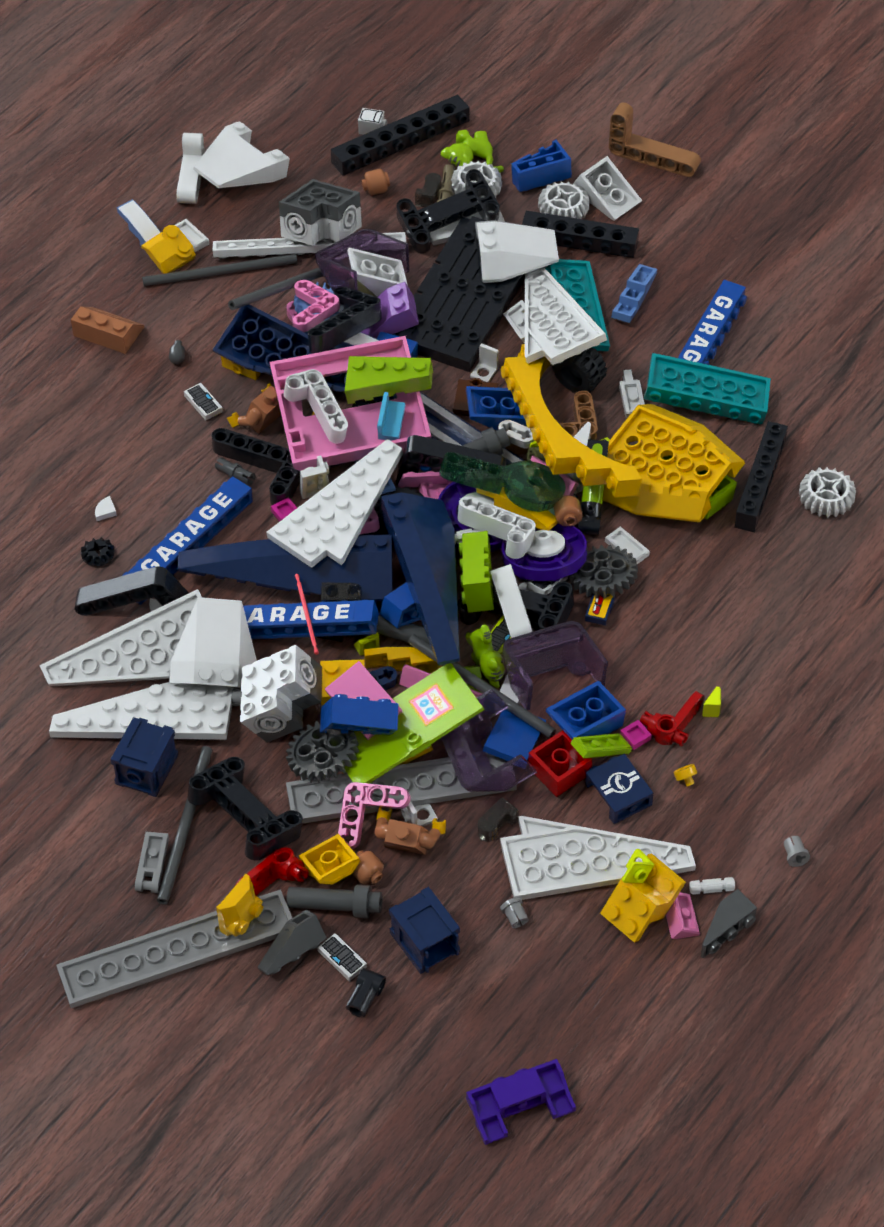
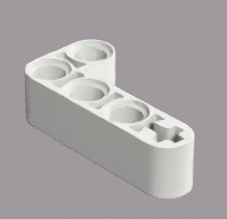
M183 133V159L177 186V203L197 204L202 176L193 168L205 153L203 134Z
M312 369L288 376L283 393L285 399L291 402L307 399L329 441L336 444L342 443L346 437L348 422L321 372Z
M463 497L459 500L458 521L474 529L488 531V534L506 540L505 552L508 557L513 559L522 558L533 544L536 527L533 520L473 497Z
M511 564L491 570V576L517 653L538 647Z

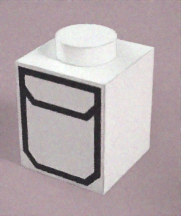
M362 108L358 119L359 134L364 135L387 125V119H384V111Z

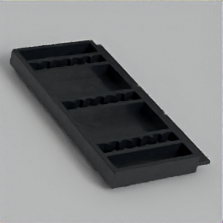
M474 216L471 219L461 218L435 260L436 263L432 265L417 289L418 293L414 294L419 324L392 334L399 337L406 336V339L417 341L418 355L467 372L471 371L479 357V346L481 343L487 344L503 317V313L506 312L525 279V274L502 282L483 283L475 222L486 220Z

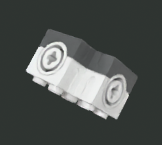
M315 179L310 180L309 183L304 184L297 191L279 201L281 237L305 243L308 246L315 245L323 238L331 239L333 242L343 241L362 227L360 192Z
M297 645L289 647V649L279 651L270 657H265L253 662V664L242 667L240 722L265 742H270L302 729L303 710L321 703L322 666Z

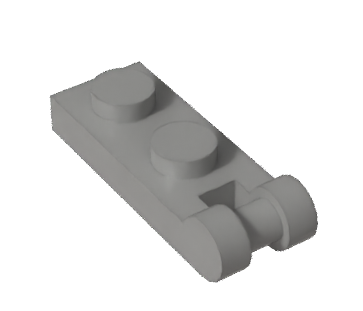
M145 833L135 880V891L151 890V893H159L169 842L168 833ZM145 876L152 877V881H146Z

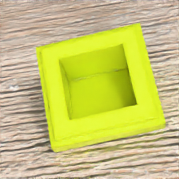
M378 632L354 643V647L360 656L364 655V649L380 647Z
M716 686L705 701L703 717H718L720 715V687Z

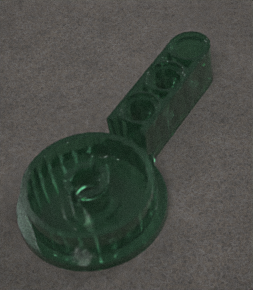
M448 452L444 455L439 471L440 476L446 480L499 495L502 487H504L506 496L514 504L537 512L552 509L556 502L563 497L566 489L565 483L559 474L553 475L548 466L532 461H518L508 466H501L458 453Z

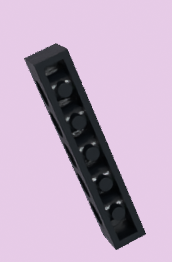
M527 210L522 225L554 230L556 244L561 247L634 258L638 245L639 228Z
M768 421L736 512L734 528L755 533L786 442L787 425Z

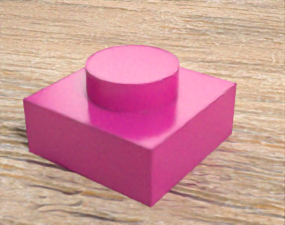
M289 497L271 506V512L279 522L297 509Z
M639 720L620 730V734L632 746L633 750L650 741L652 737L651 733Z

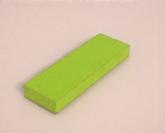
M620 733L574 737L570 743L583 758L629 754L632 750V746Z

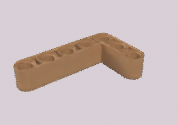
M620 103L617 106L610 120L609 150L611 153L685 177H692L701 162V158L697 153L632 134L633 108L627 103Z
M578 391L574 395L573 413L575 422L559 424L574 437L587 422H590V439L597 440L598 426L592 395L587 391ZM512 443L505 447L514 454L528 453L529 449L521 448Z

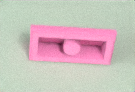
M680 892L666 914L671 938L680 939L699 936L700 932L690 894Z

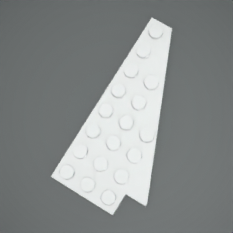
M544 267L525 273V359L527 364L544 356L552 365L561 363L565 359L578 355L591 347L598 346L607 340L605 332Z
M388 439L268 530L266 532L267 538L311 568L326 556L342 565L403 455L402 448Z
M197 589L39 665L48 685L52 687L169 679L171 659L198 597H202L199 590Z
M169 682L160 685L154 684L146 689L53 715L49 730L50 737L122 738L132 718L135 717L147 719V723L164 727V725L172 727L175 730L174 739L227 740L233 705L232 690L234 687L199 684L184 685L171 684Z
M518 816L521 835L500 838L513 898L520 897L522 900L618 884L627 871L626 864L635 849H640L646 856L652 853L676 874L695 871L696 868L690 846L526 816ZM637 858L635 862L643 861L641 858Z

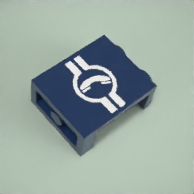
M625 753L618 757H612L606 763L594 766L586 772V787L594 785L610 808L609 819L613 824L652 806L653 791Z

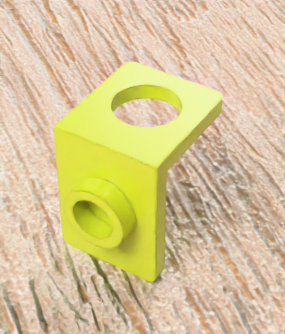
M635 849L626 864L627 871L622 877V881L624 883H644L655 864L640 849ZM637 858H641L643 862L635 861Z

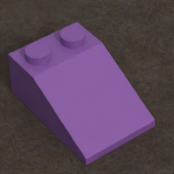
M406 282L389 287L378 296L381 300L382 319L361 332L377 339L380 331L395 334L419 324L414 296Z

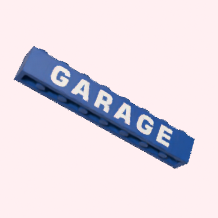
M723 280L681 351L679 359L709 365V360L714 359L717 346H721L724 341V334L729 333L733 319H737L740 311L739 308L744 307L746 303L745 286Z
M232 476L214 494L209 495L201 506L196 507L190 516L182 520L178 527L171 533H168L157 546L152 547L143 559H139L135 566L122 576L157 566L166 568L174 575L178 571V552L203 548L253 502L252 488ZM146 600L139 601V602H136V603H138L139 605H141V604L144 603Z
M374 600L306 603L315 637L376 634L379 612ZM302 602L243 606L251 639L310 637Z

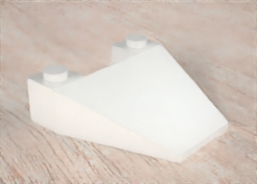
M239 121L225 126L194 165L193 170L217 188L275 182L287 177L290 158L278 149L263 154L250 144L252 130Z

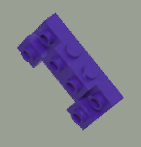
M557 1059L530 1069H520L514 1075L506 1078L498 1077L492 1083L466 1092V1100L475 1117V1124L485 1145L508 1137V1131L502 1119L544 1103H546L553 1119L576 1111V1106L569 1092L563 1070Z

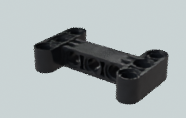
M472 169L466 173L465 191L420 210L416 209L410 199L403 198L397 202V219L416 252L423 254L429 251L430 232L461 220L462 217H468L479 212L483 220H499V203L479 170Z
M492 579L494 610L486 612L504 615ZM559 582L553 587L550 596L519 589L529 621L539 624L541 639L547 643L558 640L574 606L572 585L568 582ZM460 596L457 605L461 622L466 625L476 623L482 611L468 613L467 604L462 603V596Z
M230 757L191 777L187 798L191 804L196 806L203 805L214 799L248 832L245 844L246 857L254 861L261 860L300 838L303 817L301 813L294 810L286 811L276 817L242 785L245 762L239 757Z

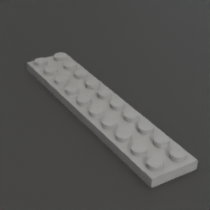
M486 752L398 765L370 783L406 789L410 794V801L413 806L517 790L512 763ZM347 773L338 774V778L332 775L330 776V781L322 778L320 783H318L317 778L312 783L308 779L286 782L290 810L301 813L303 817L302 824L340 818L345 788L353 782ZM357 788L354 792H351V795L354 796V804L349 802V805L359 807V804L355 803L356 795L361 793ZM380 789L375 790L372 794V799L375 802L380 801L383 797V792ZM399 792V796L389 794V798L398 801V804L404 797L401 795V792ZM365 806L364 814L378 812L379 807ZM382 807L381 809L386 811L395 808ZM351 810L348 812L347 817L358 815L356 810Z
M281 889L259 896L263 900V911L259 917H254L243 935L240 934L236 937L233 935L226 936L220 932L217 911L57 964V970L70 1007L74 1008L276 939L286 922L292 919Z

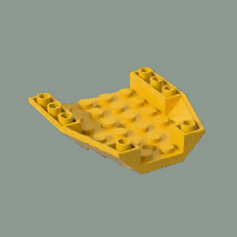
M654 404L637 405L610 439L608 458L636 467L642 478L638 496L614 497L611 490L607 488V484H604L603 501L635 515L700 523L711 509L709 499L711 494L726 475L734 478L744 466L745 461L704 425ZM629 442H638L635 445H628ZM669 455L673 456L669 460L662 459L663 457H667ZM699 471H708L706 474L703 475L697 474Z

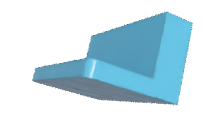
M384 392L377 430L378 439H388L391 441L400 438L406 406L404 402L389 401L388 392Z

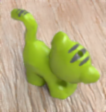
M468 130L458 131L456 143L444 148L440 154L456 167L463 166V163L469 164L473 160L474 155L486 159L487 165L493 164V149L485 131L475 132L474 138L470 136ZM493 166L498 168L499 173L504 171L503 166Z
M485 624L472 633L468 632L465 638L473 649L471 654L472 660L477 665H480L481 672L488 679L489 684L499 688V680L505 673L504 659L500 653L494 651L489 626Z

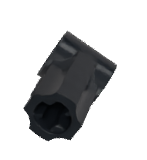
M363 968L357 978L356 988L346 1005V1009L354 1016L359 1018L365 1017L375 997L382 993L386 983V976Z

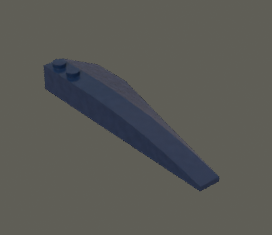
M250 304L239 309L213 348V352L245 369L272 375L270 362L312 354L309 350L308 334ZM347 373L324 377L331 390L345 393ZM396 393L394 396L389 397V400L397 399ZM383 396L373 397V400L382 402Z
M408 493L381 496L382 517L389 535H392V544L437 664L439 666L459 662L454 527L443 500Z
M359 535L342 565L326 556L311 568L270 539L178 552V571L201 576L210 574L223 580L225 577L236 579L237 582L245 584L246 581L254 582L256 586L289 592L292 589L298 590L295 574H299L303 593L306 595L315 593L328 599H332V597L342 598V601L374 600L375 602H382L384 597L392 592V535ZM358 591L357 600L348 599V592L353 596Z

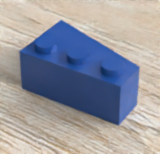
M557 140L552 141V145L547 148H539L538 153L532 156L528 154L511 163L512 183L519 192L572 178L571 158Z
M407 582L386 595L382 601L380 615L396 628L421 620Z
M336 694L321 707L320 733H327L328 729H341V734H348L349 730L362 731L363 734L392 735L398 730V703H391L390 699L371 701L369 697L360 696L352 699L348 698L345 694Z

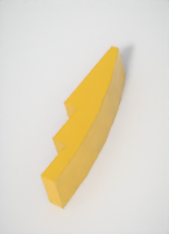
M487 476L476 485V493L494 498V506L533 520L536 524L535 528L549 531L558 524L555 515L544 506L503 482Z
M414 647L364 649L366 669L389 666L393 667L396 671H402L405 665H409L431 674L442 667L441 665L438 666L437 662Z

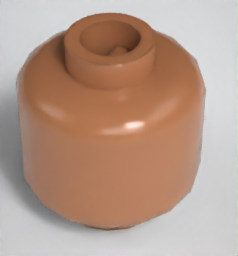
M382 169L366 172L364 179L361 180L363 190H367L371 196L387 192L390 186L388 174Z
M565 495L560 497L554 504L555 517L560 525L574 526L581 521L583 517L581 504L576 497Z
M361 850L356 853L360 863L352 875L362 885L370 883L374 885L379 882L383 877L382 871L384 869L381 860L372 851L364 852Z

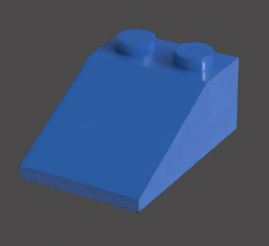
M466 386L469 417L471 420L489 428L493 427L496 431L499 430L498 426L504 420H512L527 426L526 420L520 414V409L517 403L514 402L513 395L508 388Z
M597 681L546 708V712L573 740L574 737L606 735L621 728L624 723L626 709L600 681Z

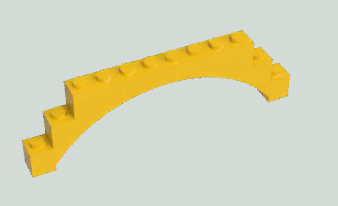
M522 344L518 357L505 358L504 366L501 367V376L505 379L507 388L511 391L514 402L517 403L520 414L524 416L526 425L530 428L533 439L537 442L539 451L543 454L546 465L550 468L552 474L576 473L583 486L607 484V488L611 490L614 497L638 496L642 478L635 466L619 463L585 446L563 429L551 415L544 403L540 390V379L551 365L549 360L544 356L527 364L525 344Z

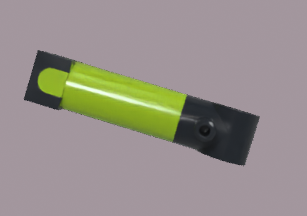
M588 439L587 447L608 457L609 441ZM604 485L583 486L581 501L583 517L578 525V529L583 534L599 536Z

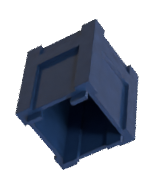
M133 717L110 759L115 770L116 777L114 781L116 785L126 786L157 797L178 757V750L175 749L174 743L175 730L166 725L160 727L147 723V719Z
M429 886L421 890L417 895L389 909L392 926L390 934L420 974L425 971L428 973L430 967L451 955H459L458 933H460V927Z

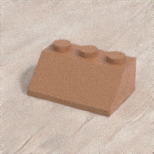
M80 306L71 319L73 336L124 354L127 353L144 329L143 324L94 307Z

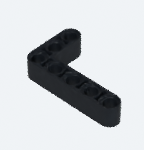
M349 287L334 289L333 294L339 298L340 309L337 312L340 313L308 331L310 352L314 354L328 351L382 319L380 298Z
M217 428L212 432L213 451L217 455L277 473L269 487L271 505L288 497L291 500L300 484V471L293 468L289 448L225 428Z
M412 435L406 441L403 455L398 465L396 483L398 485L403 474L407 472L418 473L421 465L481 480L488 476L501 482L505 476L506 459L501 455Z
M157 566L79 588L76 596L75 611L80 615L87 616L153 597L164 606L189 594V592L166 568Z

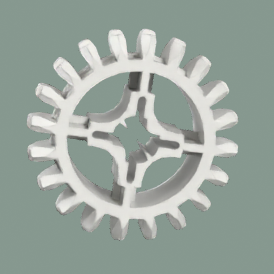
M479 160L477 163L470 161L469 164L463 163V166H458L457 170H454L451 178L454 194L466 190V173L472 169L479 170L483 174L495 198L500 194L502 177L498 168H494L493 164L487 165L486 161L480 163Z
M561 181L559 184L554 182L553 185H547V188L542 189L538 208L540 213L582 219L588 213L590 200L587 191H584L582 186L578 187L577 183L572 185L570 182L563 183Z
M818 467L816 471L811 470L809 474L805 475L800 483L799 497H801L800 500L804 504L805 509H811V514L817 512L819 517L822 514L826 515L827 518L830 515L837 517L839 513L844 515L846 510H850L855 501L856 488L854 487V481L850 480V475L844 476V472H837L836 467L833 470H829L828 467L822 470Z

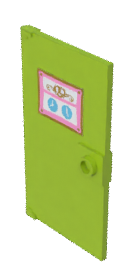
M452 663L445 664L392 698L402 709V713L398 715V730L392 735L375 734L367 740L360 731H354L359 743L357 746L359 752L355 753L356 760H350L353 766L344 767L352 782L370 784L484 711V708Z

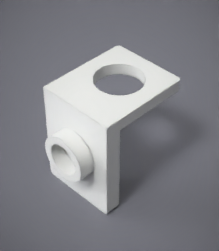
M481 343L479 346V363L470 374V378H480L482 382H490L499 369V350ZM480 370H487L489 374L482 377L478 375V372Z
M410 801L407 807L401 809L406 822L422 827L432 823V820L437 818L430 804L414 807ZM425 810L429 813V817L425 820H420L417 818V812Z

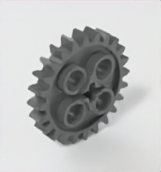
M600 545L599 549L592 546V551L587 550V559L578 572L569 575L571 585H574V589H579L580 594L586 592L587 597L595 594V598H598L599 595H603L606 598L607 594L615 597V592L622 594L623 588L629 590V584H635L634 579L638 578V565L636 558H633V554H627V549L620 551V546H617L615 549H612L611 545L607 548Z
M318 721L315 722L314 727L308 724V730L306 731L300 729L301 735H294L295 742L288 743L290 749L286 750L288 754L286 759L291 771L294 772L296 777L300 776L302 780L308 778L310 783L315 778H317L318 783L322 781V778L330 781V776L332 775L338 778L339 771L346 773L344 767H352L353 765L350 760H356L355 753L359 752L357 747L359 743L354 731L349 730L348 734H341V729H328L327 733H320Z

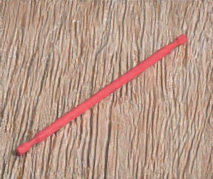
M295 574L311 642L314 646V653L317 655L319 651L316 647L317 644L302 585L299 580L300 577L299 574Z

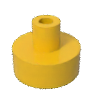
M689 764L675 770L673 773L676 780H684L687 787L694 784L692 776L698 772L694 764Z

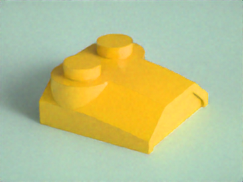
M174 225L166 226L163 232L141 245V248L146 251L163 274L175 271L195 259L196 256L192 244L182 231Z
M339 834L299 855L300 860L304 862L305 868L308 869V875L314 877L320 884L333 885L351 875L360 863L359 857Z
M247 874L243 876L216 907L219 930L226 936L233 935L236 937L240 934L243 935L247 931L249 923L254 917H259L263 911V900L255 895L250 876Z

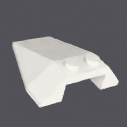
M495 220L475 222L483 283L502 282L559 262L554 230Z
M197 598L171 659L169 683L241 688L242 667L257 661L242 601Z

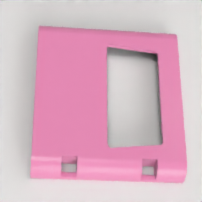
M406 336L270 362L294 469L301 471L308 467H317V456L320 455L323 462H327L328 466L357 461L365 457L385 441L378 439L377 430L382 402L342 409L348 422L345 440L342 443L336 444L329 441L316 415L303 416L302 400L291 402L285 399L283 395L284 390L281 389L285 387L286 378L292 374L312 369L321 372L323 377L347 373L349 356L411 358ZM420 391L407 394L404 392L396 393L397 399L389 400L404 402L406 406L400 438L391 440L400 446L402 451L408 437L412 435L431 438Z

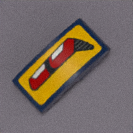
M593 594L585 615V621L606 626L616 595L613 597L611 594H607L606 598L603 595H599L598 598H595V594Z

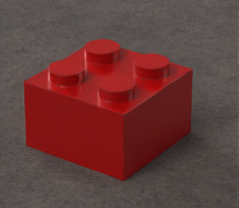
M563 730L530 751L528 756V768L556 797L585 779L586 772L592 768L593 760L592 758H583L570 744L572 740Z

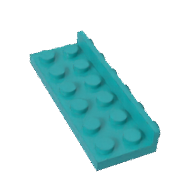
M559 259V262L545 266L544 268L605 332L607 340L592 348H595L597 351H608L610 343L590 261Z
M652 353L644 399L754 424H763L768 411L771 378Z

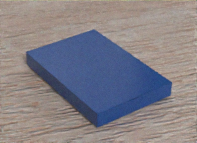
M503 708L484 745L483 752L525 767L529 752L534 749L541 732Z

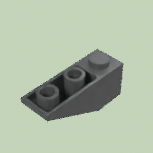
M739 889L720 901L702 944V958L708 954L716 953L724 942L733 940L740 930L744 927L749 928L755 922L757 907Z
M305 910L287 921L258 965V969L266 975L275 974L285 964L298 960L301 954L319 947L321 942L327 939L317 916Z

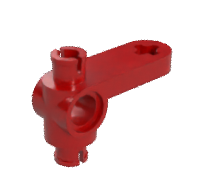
M695 691L675 717L669 714L661 715L660 713L652 715L645 711L640 718V722L647 727V730L659 744L671 745L675 742L682 747L689 736L683 730L701 708L705 696Z
M284 847L266 856V859L249 871L247 875L250 876L255 895H258L278 878L302 882L304 880L301 877L306 879L309 872L305 868L304 862L294 855L293 850Z

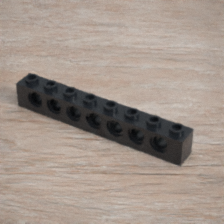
M455 95L331 148V163L344 176L469 122L470 107L459 95Z

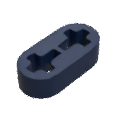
M386 666L369 672L384 690H388L397 684V671L393 667Z

